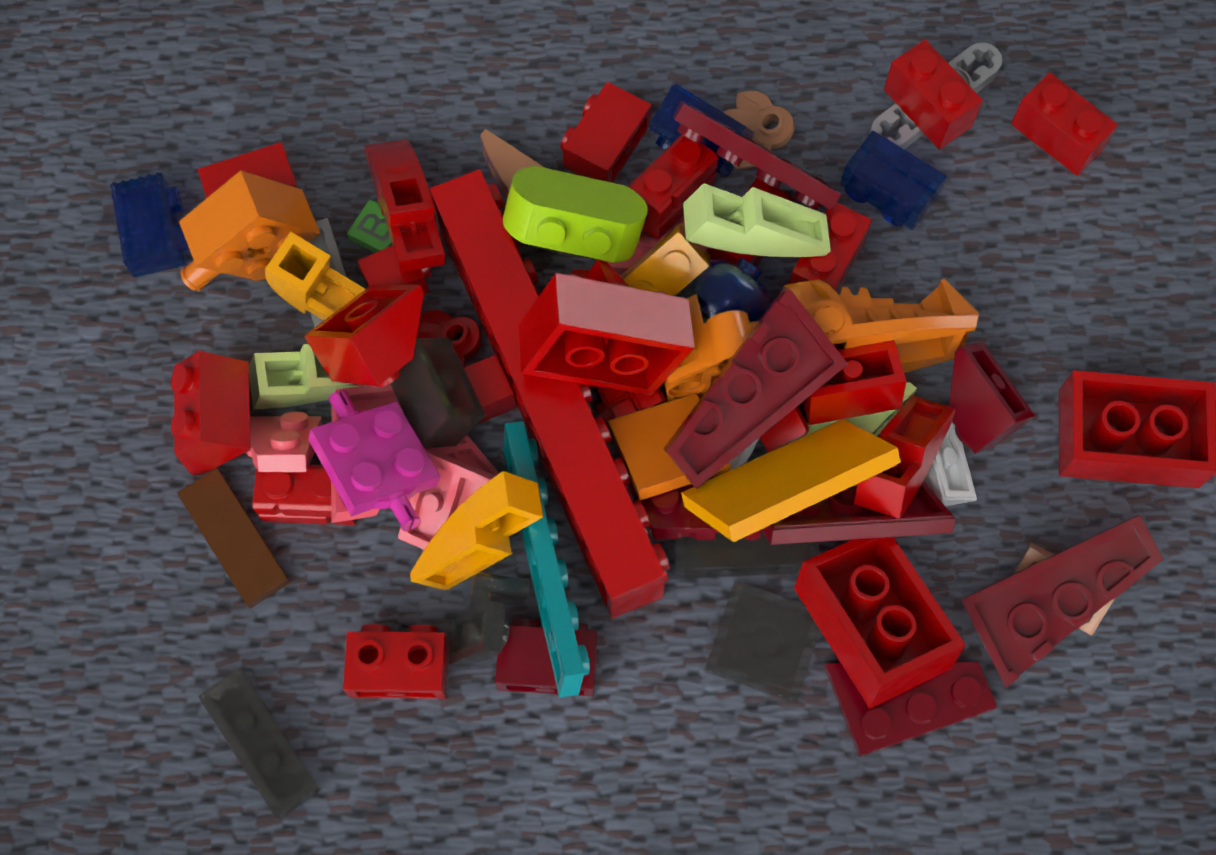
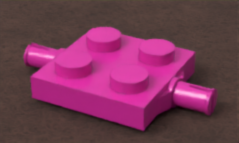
M341 389L340 394L338 390L329 396L328 400L335 409L339 419L311 428L308 440L349 514L352 517L372 509L389 508L393 511L403 531H408L409 528L414 529L420 524L421 519L416 514L409 500L415 494L437 486L441 476L397 401L371 410L358 411L351 401L347 390Z

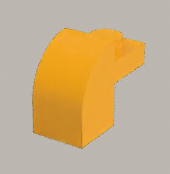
M291 231L265 268L266 281L280 297L305 314L309 311L322 320L327 319L365 290L362 286L330 268L331 256Z

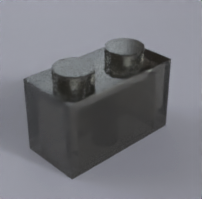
M416 338L413 359L400 369V376L390 384L405 417L424 448L457 446L486 414L450 339Z

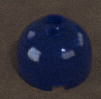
M742 257L739 258L736 264L724 258L709 259V267L679 292L686 299L697 294L698 303L702 308L701 311L709 317L727 311H743L747 313L749 323L759 321L771 304L768 290L758 280L763 272Z

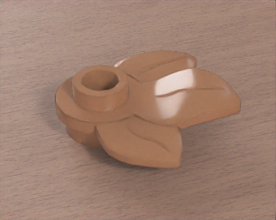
M758 91L738 93L736 97L737 109H728L715 118L735 130L736 134L742 137L746 136L770 151L786 145L791 139L795 128L790 112L785 108L773 106L768 96ZM772 122H779L774 129L765 128ZM745 160L742 161L740 166L728 161L729 168L735 170L755 167Z

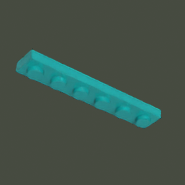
M523 421L505 423L502 452L507 472L537 482L543 518L523 528L521 535L559 698L579 695L584 675H589V657L585 645L578 646L574 632L579 627L578 613L575 602H567L564 587L568 586L567 567L563 558H556L554 546L558 543L557 527L553 517H546L544 505L548 503V493L544 477L537 478L534 466L538 465L537 445L534 438L527 439Z

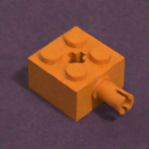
M240 170L179 221L194 260L181 269L180 275L186 286L193 291L197 289V292L205 288V285L220 273L247 278L253 281L266 279L265 268L290 231L307 242H311L321 234L303 190Z

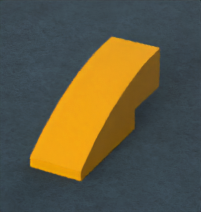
M502 471L482 485L454 511L431 539L410 572L411 582L441 590H449L511 555L509 537L543 518L538 483Z

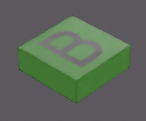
M369 199L347 232V236L350 241L376 253L392 246V241L385 216H382L379 204Z

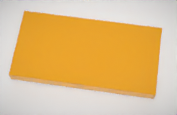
M841 419L704 482L697 489L695 487L682 492L681 495L686 509L732 542H735L900 463L898 447Z

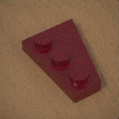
M955 662L951 670L871 709L868 708L841 663H825L824 665L859 758L998 708L979 662Z

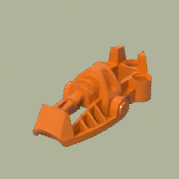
M819 279L784 285V287L792 290L837 350L895 340L904 373L953 360L955 351L965 345L969 331H975L978 321V310L945 279H942L938 287L922 300L920 304L894 303L893 298H871L866 287H859L857 295H852L848 287H842L841 293L838 295L829 284ZM697 294L687 298L690 305L695 348L664 381L667 401L697 393L699 399H701L759 321L749 323L747 313L743 311H727L719 313L708 319L706 323H703Z

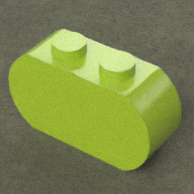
M530 166L518 170L513 175L502 221L507 232L523 244L617 263L628 260L634 255L648 208L644 199L625 185L539 166Z

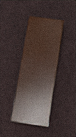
M218 468L177 492L235 588L250 609L290 584L289 579Z

